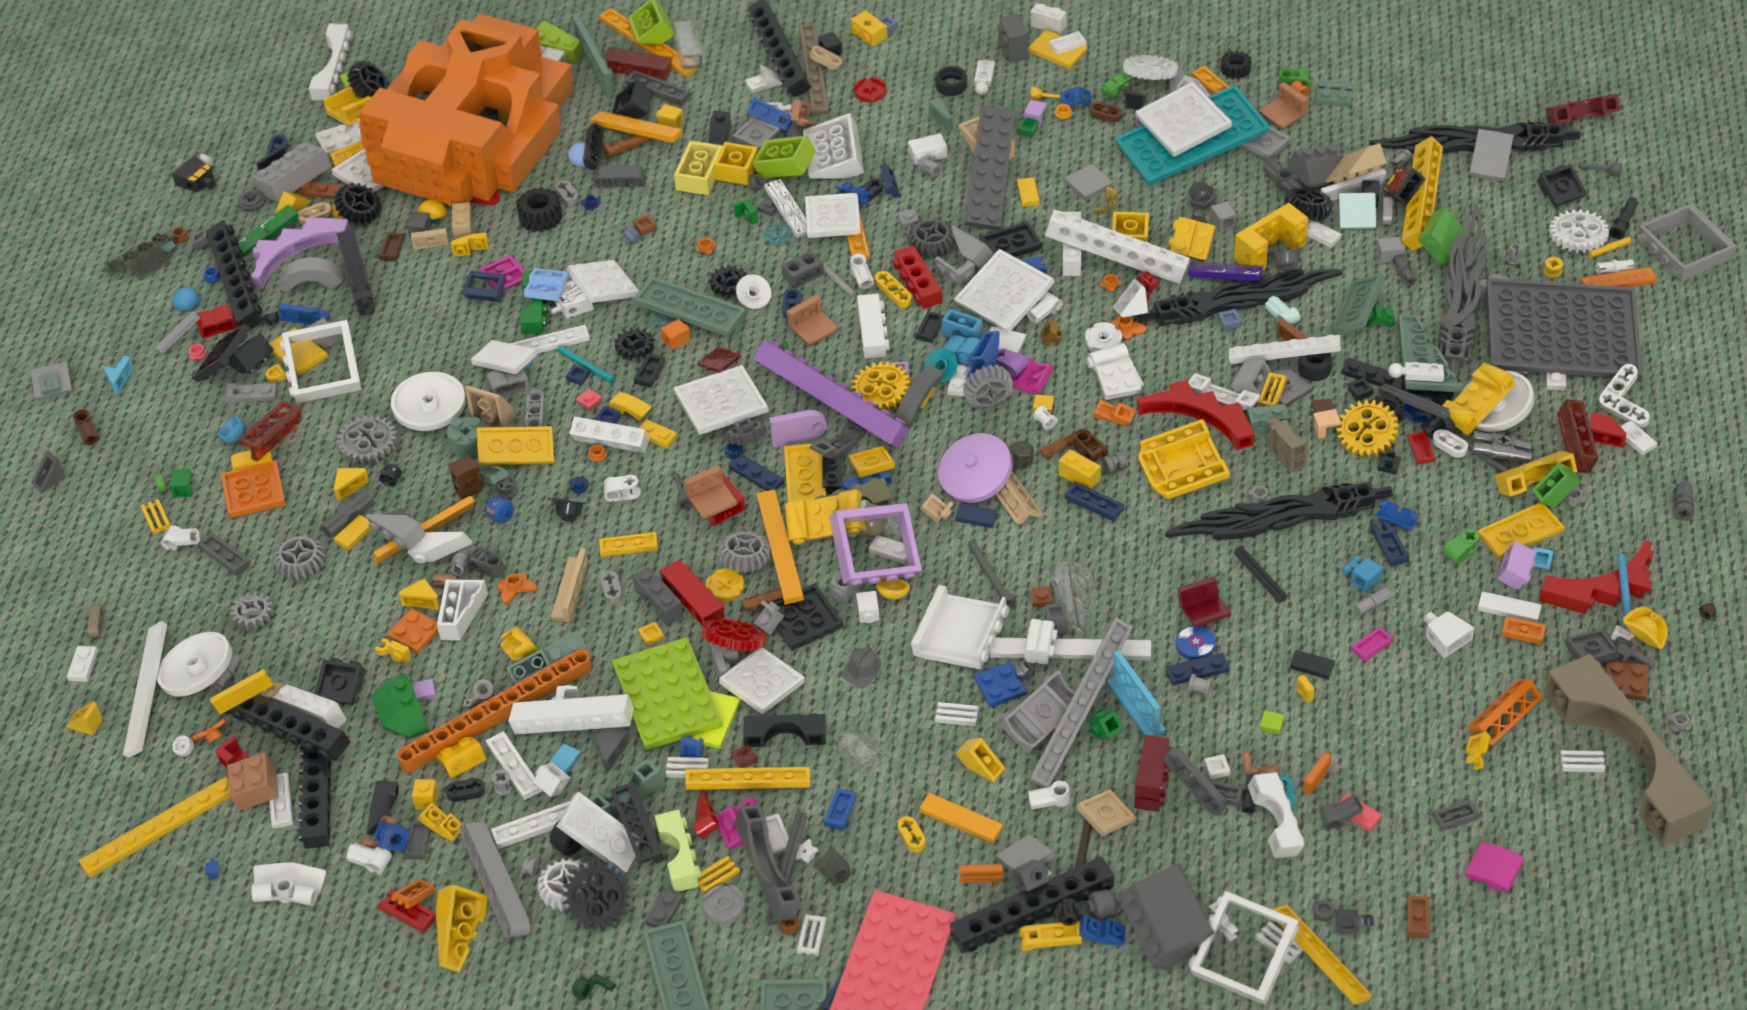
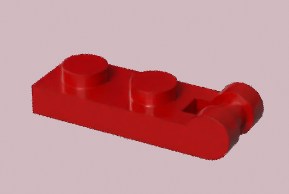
M391 889L386 895L387 898L381 900L377 905L378 909L425 933L436 920V913L420 904L407 909L405 904H398L399 900L395 901V904L392 905L394 903L392 895L396 891Z

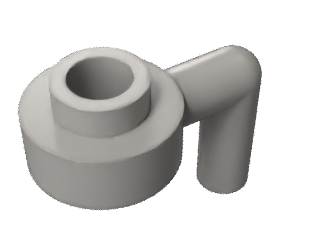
M485 679L477 681L473 687V696L470 699H465L464 705L467 708H472L479 700L491 698L494 693V687L491 682ZM482 687H487L488 691L487 693L482 694L480 692V689Z

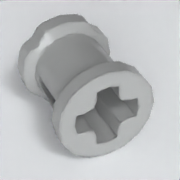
M926 156L921 160L919 169L930 173L935 178L941 173L942 164L935 163L930 157Z
M1192 674L1188 691H1197L1208 697L1213 679L1205 680L1196 677V674Z
M504 769L495 771L492 774V782L495 784L494 790L496 794H509L512 791L510 773Z

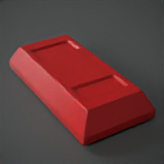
M1425 432L1406 435L1417 464L1436 461Z

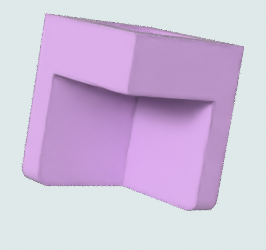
M1030 100L1024 111V118L1039 121L1040 128L1046 103Z

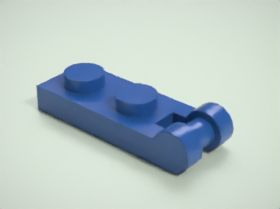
M756 97L753 98L746 111L748 114L787 133L792 122H795L791 120L790 114ZM782 117L786 119L784 124L780 123Z

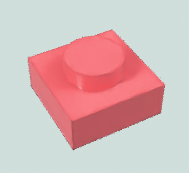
M589 388L576 398L577 404L589 411L603 401L602 396Z

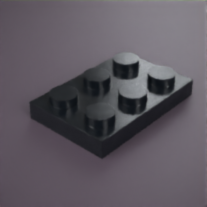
M1028 221L979 236V241L986 244L994 254L1001 249L1013 257H1017L1042 249V242Z

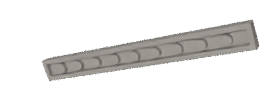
M1116 617L1112 621L1029 778L1030 782L1041 788L1050 786L1113 666L1114 652L1121 651L1133 628L1132 626Z

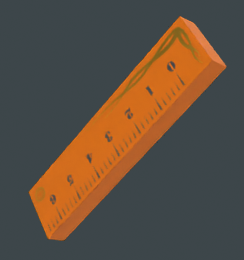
M1651 267L1583 277L1580 280L1581 284L1616 287H1636L1657 282Z

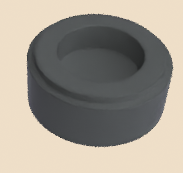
M1320 900L1313 907V915L1319 921H1330L1335 915V907L1327 900Z

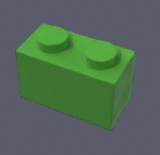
M1558 463L1532 491L1541 503L1554 508L1581 480L1571 468Z

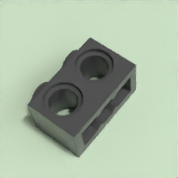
M811 250L782 264V275L795 289L824 275L823 262Z

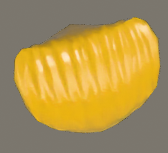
M518 626L513 627L500 637V639L505 638L500 644L514 662L539 650Z

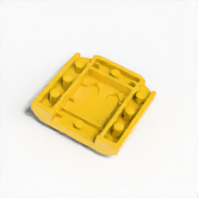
M1203 419L1140 442L1141 448L1138 459L1152 490L1167 500L1230 478V472L1224 460L1221 459Z

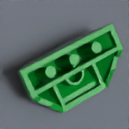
M401 673L385 679L371 695L383 727L409 739L429 732L420 704L407 674Z

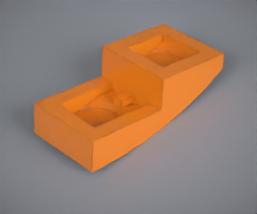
M1100 400L1092 417L1121 425H1130L1136 409L1120 402L1116 407Z

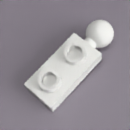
M978 60L974 79L977 94L985 95L988 92V87H991L995 61Z
M1405 362V366L1402 367L1399 363H1393L1388 369L1389 375L1393 378L1405 375V380L1443 382L1444 380L1443 364Z

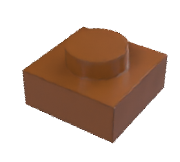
M649 214L633 220L634 227L641 236L657 230V225Z
M1051 587L1032 588L1033 607H1045L1046 604H1052Z

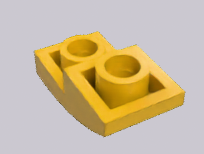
M487 233L471 234L451 241L453 256L471 255V250L488 249Z
M618 392L608 403L622 415L628 412L638 421H641L652 408L644 401L622 392Z
M257 449L231 455L230 460L232 470L270 462L272 457L270 449Z
M433 802L417 817L418 820L432 831L448 840L453 841L460 834L462 823L452 813L448 816L444 814Z

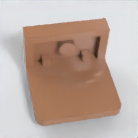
M1283 82L1279 85L1278 98L1261 108L1260 114L1279 128L1284 129L1307 115L1308 98Z
M817 295L787 311L788 326L808 345H813L837 331V325L821 311V299Z

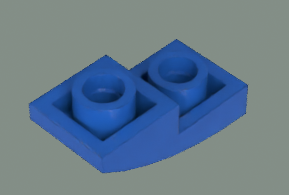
M1084 914L1079 921V936L1099 943L1123 945L1125 943V926L1108 918L1101 922Z

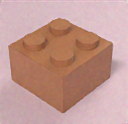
M266 752L228 765L229 796L240 810L279 798L276 764Z

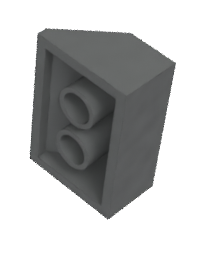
M1332 145L1295 150L1288 169L1309 188L1334 184V181L1326 183V180L1344 156Z

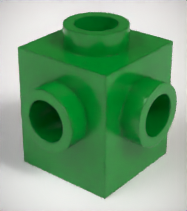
M1100 709L1093 713L1094 717L1088 720L1091 726L1090 730L1097 738L1109 740L1124 729L1115 710Z

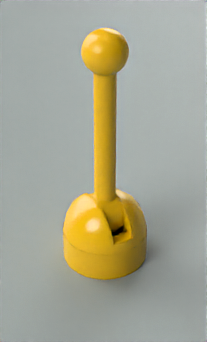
M1031 87L1030 100L1037 101L1042 96L1060 98V95L1042 93L1040 88Z

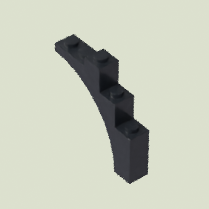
M354 229L336 233L358 313L362 312V315L373 313L372 310L375 309L373 293L365 272Z

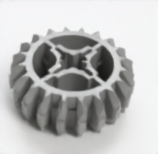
M989 365L986 368L983 366L982 369H976L975 373H970V377L966 378V382L963 384V393L967 402L973 407H978L979 409L990 406L994 407L996 404L1000 405L1001 401H1006V397L1011 395L1013 380L1010 373L1003 366L995 365L992 367Z
M735 530L734 534L728 533V536H724L723 540L720 541L718 549L720 563L724 564V568H730V571L736 570L737 573L741 571L745 574L748 571L754 573V570L760 571L761 567H766L771 553L768 540L764 536H759L758 532L752 533L751 530L749 532L744 530L738 532Z
M300 534L299 537L293 535L291 539L286 538V542H280L279 547H275L276 550L273 553V563L277 572L283 578L288 577L290 581L294 577L297 581H299L300 577L306 580L307 575L313 577L314 572L319 573L320 568H323L324 562H326V552L322 543L316 537L311 538L309 534L305 537Z

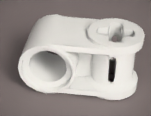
M635 475L605 479V500L608 502H613L614 500L615 502L638 498L641 494V490L638 487V478Z

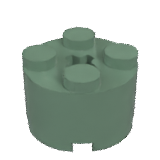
M463 417L451 420V424L447 429L450 450L457 457L464 458L469 455L470 458H475L478 456L476 429L484 427L480 418Z

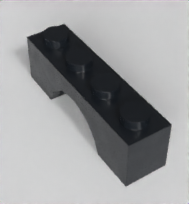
M825 714L745 716L743 721L744 747H765L772 737L782 733H791L799 736L806 746L826 745Z

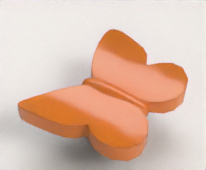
M1118 315L1116 320L1110 322L1115 325L1118 331H1121L1122 339L1130 340L1133 335H1141L1147 331L1143 324L1133 322L1131 316L1122 317Z
M525 573L511 574L506 580L500 581L497 585L505 605L520 591L533 592L538 590L536 584L531 580H527Z
M225 718L190 738L193 741H197L205 737L209 743L215 741L223 735L219 728L225 723Z

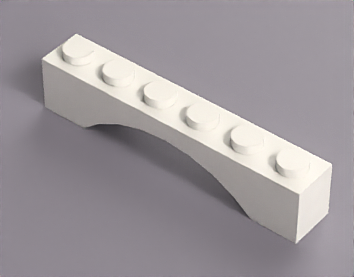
M348 24L328 25L326 38L328 46L333 51L332 57L326 67L312 77L309 86L312 100H323L336 93V84H339V73L343 71L342 63L346 61V51H349V41L352 40V31H349Z

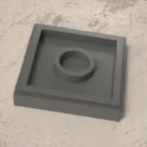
M1603 629L1565 638L1567 647L1576 659L1591 654L1600 663L1621 658L1616 645Z

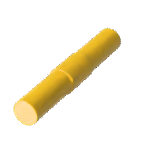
M1626 237L1599 247V249H1594L1592 252L1589 251L1588 255L1593 258L1630 244L1631 238Z

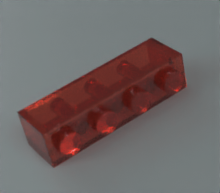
M608 47L602 58L606 59L608 69L610 68L612 73L629 76L635 70L667 81L672 71L671 57Z
M1566 399L1557 412L1566 452L1573 453L1577 472L1590 473L1599 457L1584 401Z

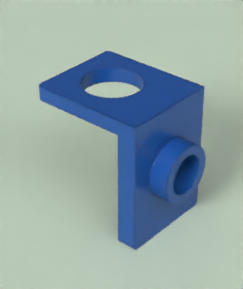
M1079 86L1060 93L1061 104H1066L1070 107L1082 104L1089 107L1091 104V93L1089 90ZM1083 93H1085L1087 97V102L1083 98Z

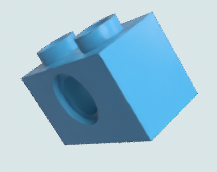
M949 309L942 319V336L950 338L957 335L964 338L974 337L981 339L983 335V320Z

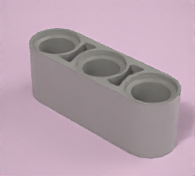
M533 389L527 394L526 427L545 426L546 412L544 394L542 390Z

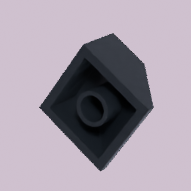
M636 79L616 95L611 114L634 119L645 117L649 111L648 106L651 102L652 90Z
M259 333L242 344L239 350L233 356H230L228 366L241 374L246 372L250 374L258 368L256 364L260 361L264 363L271 357L270 353L274 349L264 336Z

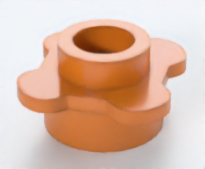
M702 238L698 242L699 246L696 247V251L711 254L712 249L716 247V243L710 238Z
M1107 274L1104 276V281L1100 282V286L1113 292L1117 286H1121V280H1118V277L1114 274Z

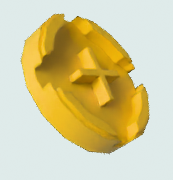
M727 568L716 570L713 575H709L705 583L706 589L709 588L717 601L720 600L721 602L732 601L738 598L743 593L745 587L743 576L739 575L737 571H730Z

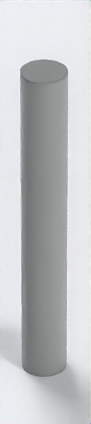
M823 263L824 273L851 298L856 296V292Z

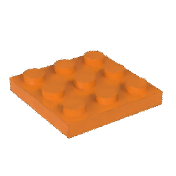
M276 460L221 473L229 518L286 505Z

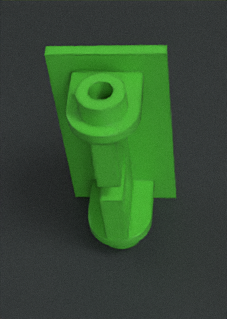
M1121 72L1112 80L1103 84L1100 90L1103 94L1107 95L1106 101L1110 98H1116L1123 89L1126 91L1133 77H1129L1126 72Z

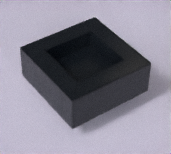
M1364 377L1348 383L1347 389L1357 401L1373 395L1374 389Z

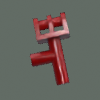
M1148 271L1137 274L1139 283L1145 287V290L1153 294V290L1160 285V280L1155 279V276L1150 275ZM1146 293V299L1149 300L1150 295Z

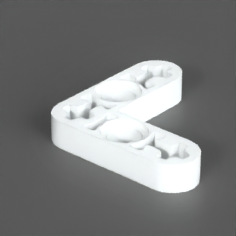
M1626 364L1621 367L1601 393L1599 405L1627 422L1632 421L1638 427L1643 428L1649 424L1648 411L1623 398L1637 379L1636 366ZM1621 384L1624 388L1617 391L1613 389V386ZM1609 399H1611V402H1609V401H1608L1607 403L1604 402V400H1609ZM1626 406L1630 410L1627 413H1621L1619 408ZM1637 417H1644V419H1641L1640 421L1637 420Z

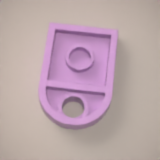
M806 410L769 418L773 448L817 439L824 434L827 428L824 415L815 410Z

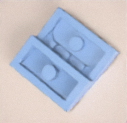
M534 268L529 275V284L524 289V297L559 301L565 289L569 272Z

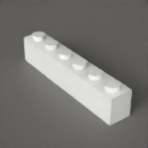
M628 694L513 703L509 723L514 734L630 726L634 707Z

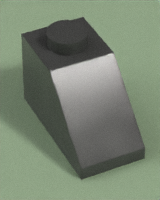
M620 727L600 728L596 733L598 750L604 768L608 772L629 743L628 731Z

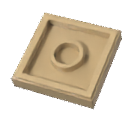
M1111 789L1078 803L1076 808L1101 836L1132 823L1136 818Z

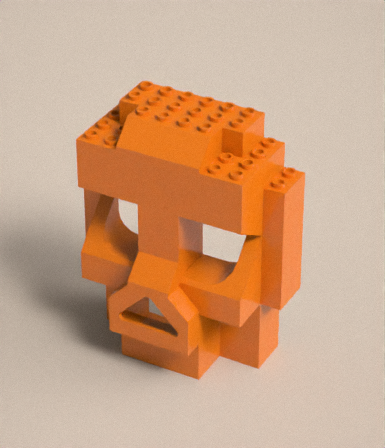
M480 13L472 22L461 19L447 35V40L442 46L420 40L409 52L405 67L387 89L379 88L359 112L362 145L366 152L367 164L370 166L372 182L427 199H434L437 202L451 206L457 203H468L473 196L489 201L498 188L514 193L561 132L559 110L574 90L571 64L541 56L538 29ZM420 93L429 96L425 101L414 98ZM485 107L510 114L506 127L501 122L478 115Z

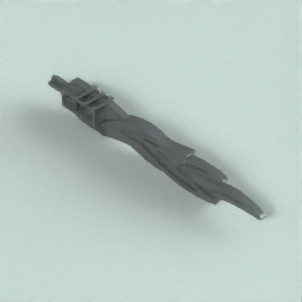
M1477 204L1474 205L1471 222L1463 237H1461V234H1458L1451 250L1449 262L1450 279H1447L1446 299L1449 310L1444 320L1440 323L1438 338L1439 350L1442 355L1443 353L1445 354L1444 358L1449 364L1448 368L1451 372L1455 373L1456 379L1459 368H1463V363L1470 360L1471 352L1475 347L1477 326L1475 325L1474 313L1480 302L1481 289L1479 280L1486 267V260L1484 258L1487 248V236L1485 233L1476 252L1473 254L1482 228L1481 212ZM1477 219V231L1470 242L1467 260L1464 264L1463 249L1472 234ZM1482 250V253L1477 263L1472 268L1467 279L1466 270L1470 269L1473 266L1475 260L1477 259L1479 253ZM1455 257H1456V266H1455V272H1454L1453 263H1454V259H1455ZM1463 284V292L1467 302L1463 310L1459 313ZM1475 287V296L1471 302L1472 292Z

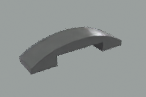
M931 366L923 369L908 388L895 418L898 417L905 421L904 426L911 429L919 416L918 410L933 386H938L945 375V371Z
M852 422L842 428L841 435L828 442L819 440L810 445V449L827 458H837L853 449L867 434L868 430Z

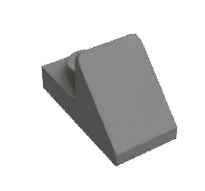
M709 642L711 655L720 678L730 670V664L739 662L738 651L734 649L727 650L726 647L719 648V645H712L713 642Z

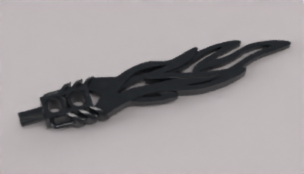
M1519 122L1499 128L1474 125L1463 127L1433 125L1410 129L1409 135L1402 137L1369 140V145L1380 143L1382 148H1406L1411 153H1414L1417 144L1432 136L1443 146L1442 154L1458 151L1474 152L1478 130L1483 129L1514 135L1511 149H1518L1521 152H1526L1527 150L1536 151L1537 149L1538 151H1545L1547 148H1562L1563 140H1580L1581 132L1580 130L1563 131L1562 123L1548 124L1545 122Z
M1300 269L1271 276V273H1267L1261 276L1259 281L1230 282L1216 287L1210 292L1188 291L1185 295L1184 293H1179L1177 296L1174 294L1169 296L1168 299L1154 301L1153 310L1148 311V313L1139 314L1138 318L1140 323L1156 320L1159 327L1169 324L1182 325L1203 320L1223 310H1241L1253 308L1257 305H1265L1272 296L1278 297L1282 302H1286L1308 293V288L1311 285L1342 275L1343 270L1324 269L1304 274V270Z
M1371 482L1360 484L1342 483L1340 485L1323 487L1319 491L1307 496L1283 495L1263 503H1237L1235 508L1206 512L1201 515L1200 520L1173 527L1165 533V537L1208 534L1212 535V538L1216 540L1253 537L1271 529L1277 531L1289 528L1306 520H1337L1340 515L1341 518H1346L1349 514L1350 516H1356L1359 511L1375 508V500L1392 497V487L1387 486L1373 489Z

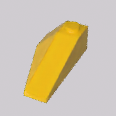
M454 884L438 890L436 921L439 967L460 972L470 951L468 944L471 938L475 939L478 932L475 931L478 922L482 923L486 916L487 895Z

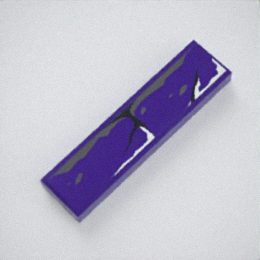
M1191 262L1188 276L1259 281L1263 271L1262 266Z

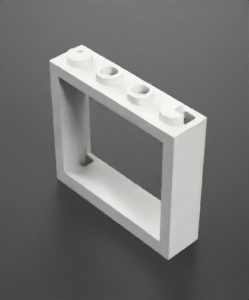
M347 320L282 333L281 348L282 351H286V356H283L285 367H289L286 375L288 382L292 383L289 391L290 396L295 398L296 403L362 390ZM343 334L351 379L299 389L290 344Z
M1225 891L1223 897L1219 896L1215 908H1217L1215 915H1211L1208 920L1215 933L1198 946L1200 948L1197 956H1192L1189 964L1191 973L1198 978L1266 1005L1300 927L1299 921ZM1229 902L1286 925L1259 991L1201 967Z

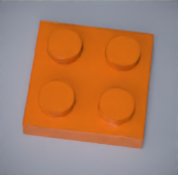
M411 608L387 633V638L407 646L409 650L419 654L437 635V621Z

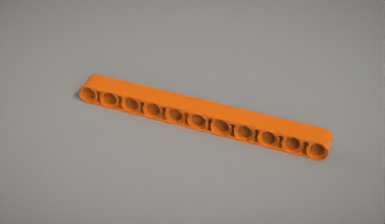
M577 650L402 747L397 752L401 770L406 773L413 772L436 759L435 755L439 754L442 749L458 744V741L462 738H474L508 719L513 703L540 701L556 692L557 686H566L588 674L592 669L589 653L586 650Z

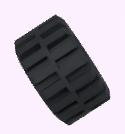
M543 187L539 189L532 188V190L522 193L520 198L517 199L516 206L519 222L528 231L530 229L532 232L539 230V233L543 232V230L549 231L551 227L554 229L556 224H559L560 220H562L559 195L554 190L551 191L549 188L544 189Z

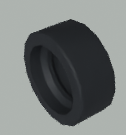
M947 66L940 69L935 76L937 91L945 96L962 94L967 89L966 72L957 66ZM955 78L960 80L959 82L953 84L943 82L945 79Z

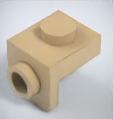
M932 493L920 507V510L938 523L941 518L945 520L951 514L950 508L954 503L950 501L946 505Z

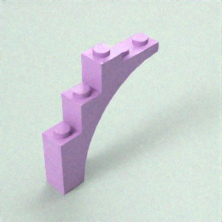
M307 217L302 229H282L277 241L258 240L256 247L253 248L256 268L251 275L255 288L263 289L273 271L292 256L320 245L339 243L336 233L350 230L348 219Z

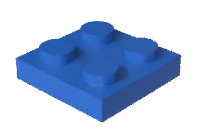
M1011 661L974 674V680L990 708L1027 695V690L1015 672Z

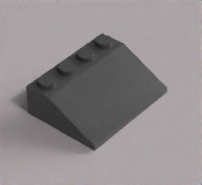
M1178 863L1134 883L1119 895V899L1151 965L1165 971L1169 970L1215 933L1181 865Z

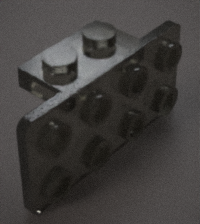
M158 233L151 237V241L147 243L142 242L137 245L136 250H130L122 254L121 259H114L108 262V266L104 270L110 273H118L130 266L137 279L140 280L169 263L161 246L173 240L174 236Z

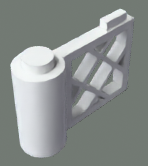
M1121 343L1088 353L1086 363L1088 368H1092L1095 371L1096 366L1131 359L1126 345ZM1135 369L1141 388H1143L1144 384Z

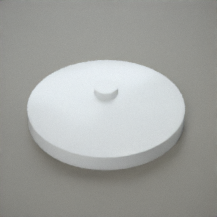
M1507 371L1513 375L1516 386L1479 423L1475 430L1497 432L1513 427L1521 422L1530 413L1535 400L1534 391L1528 379L1519 373Z
M425 372L409 377L395 389L391 398V407L396 420L407 428L419 431L435 430L450 424L452 419L460 416L466 403L462 384L453 376L441 372Z
M204 632L193 635L176 645L164 657L158 670V684L164 692L171 696H187L197 693L211 685L224 673L232 658V647L225 636L217 632Z

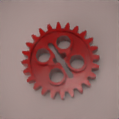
M715 618V620L709 619V621L703 623L701 636H703V639H707V642H713L712 645H719V648L726 647L727 650L734 649L735 651L742 650L743 652L749 650L752 652L753 649L759 650V648H763L766 641V633H764V630H760V627H755V624H748V622H741V620L734 621L732 618L730 620L725 618L721 620Z

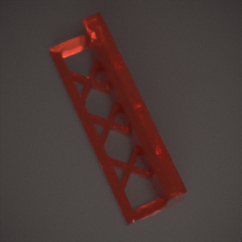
M282 400L240 437L238 444L251 449V459L258 462L301 423V408ZM283 408L289 410L288 412H280ZM279 418L278 421L269 422L270 419ZM268 428L267 431L258 432L259 429ZM257 438L253 443L247 441L248 439Z

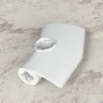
M294 862L254 866V884H252L253 902L279 900L282 903L292 901L314 906L322 889L326 871Z

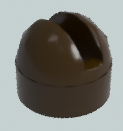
M1706 603L1698 609L1701 616L1706 620H1710L1711 617L1714 618L1717 613L1714 603Z

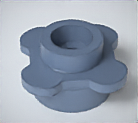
M625 226L626 230L623 232L625 238L631 243L635 240L640 242L637 238L638 232L633 227L629 229Z

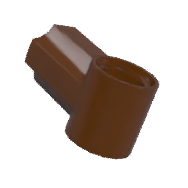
M85 409L77 410L73 414V419L84 445L91 446L96 444L100 438L90 413Z

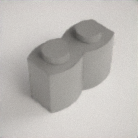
M524 369L520 370L517 374L494 370L487 374V381L491 392L501 397L529 389V382Z

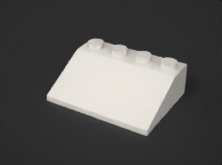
M850 113L803 130V136H808L816 150L812 158L813 162H810L808 165L809 178H851L864 173L858 127Z

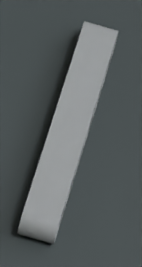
M484 821L463 823L460 829L461 838L505 937L528 935L530 933L529 919Z

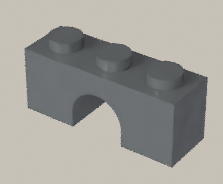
M649 567L632 576L634 590L645 602L649 599L651 600L656 614L666 625L683 617L681 601Z

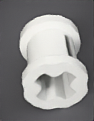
M1040 406L1033 414V418L1039 421L1046 430L1051 429L1057 423V418L1051 415L1045 406Z

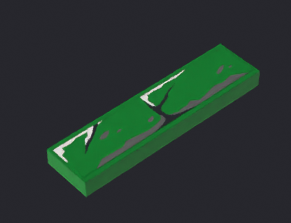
M288 204L241 238L238 246L243 252L242 256L245 257L250 254L253 248L256 247L258 240H269L299 218L298 213Z

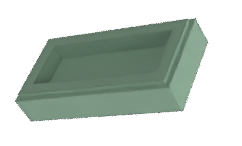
M486 465L478 472L483 481L493 485L508 476L506 469L495 465Z

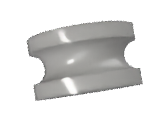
M527 856L522 867L523 874L527 875L530 873V876L534 877L539 869V858L532 859L531 856Z

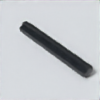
M1239 546L1234 550V555L1278 603H1282L1287 599V594L1243 546Z

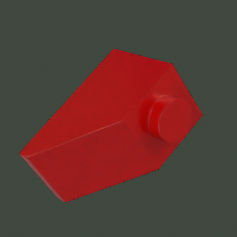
M1592 412L1586 440L1624 448L1627 433L1611 416Z

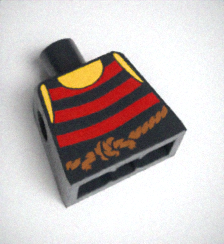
M1414 168L1398 169L1390 179L1386 180L1383 190L1395 201L1407 206L1425 181V178Z

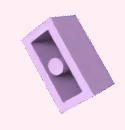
M1514 541L1505 550L1497 580L1518 590L1523 584L1527 585L1531 578L1530 570L1535 564L1534 555L1536 551Z

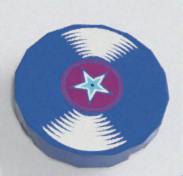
M1188 626L1177 634L1176 649L1184 658L1193 660L1210 656L1214 653L1216 640L1214 634L1209 629L1202 626Z

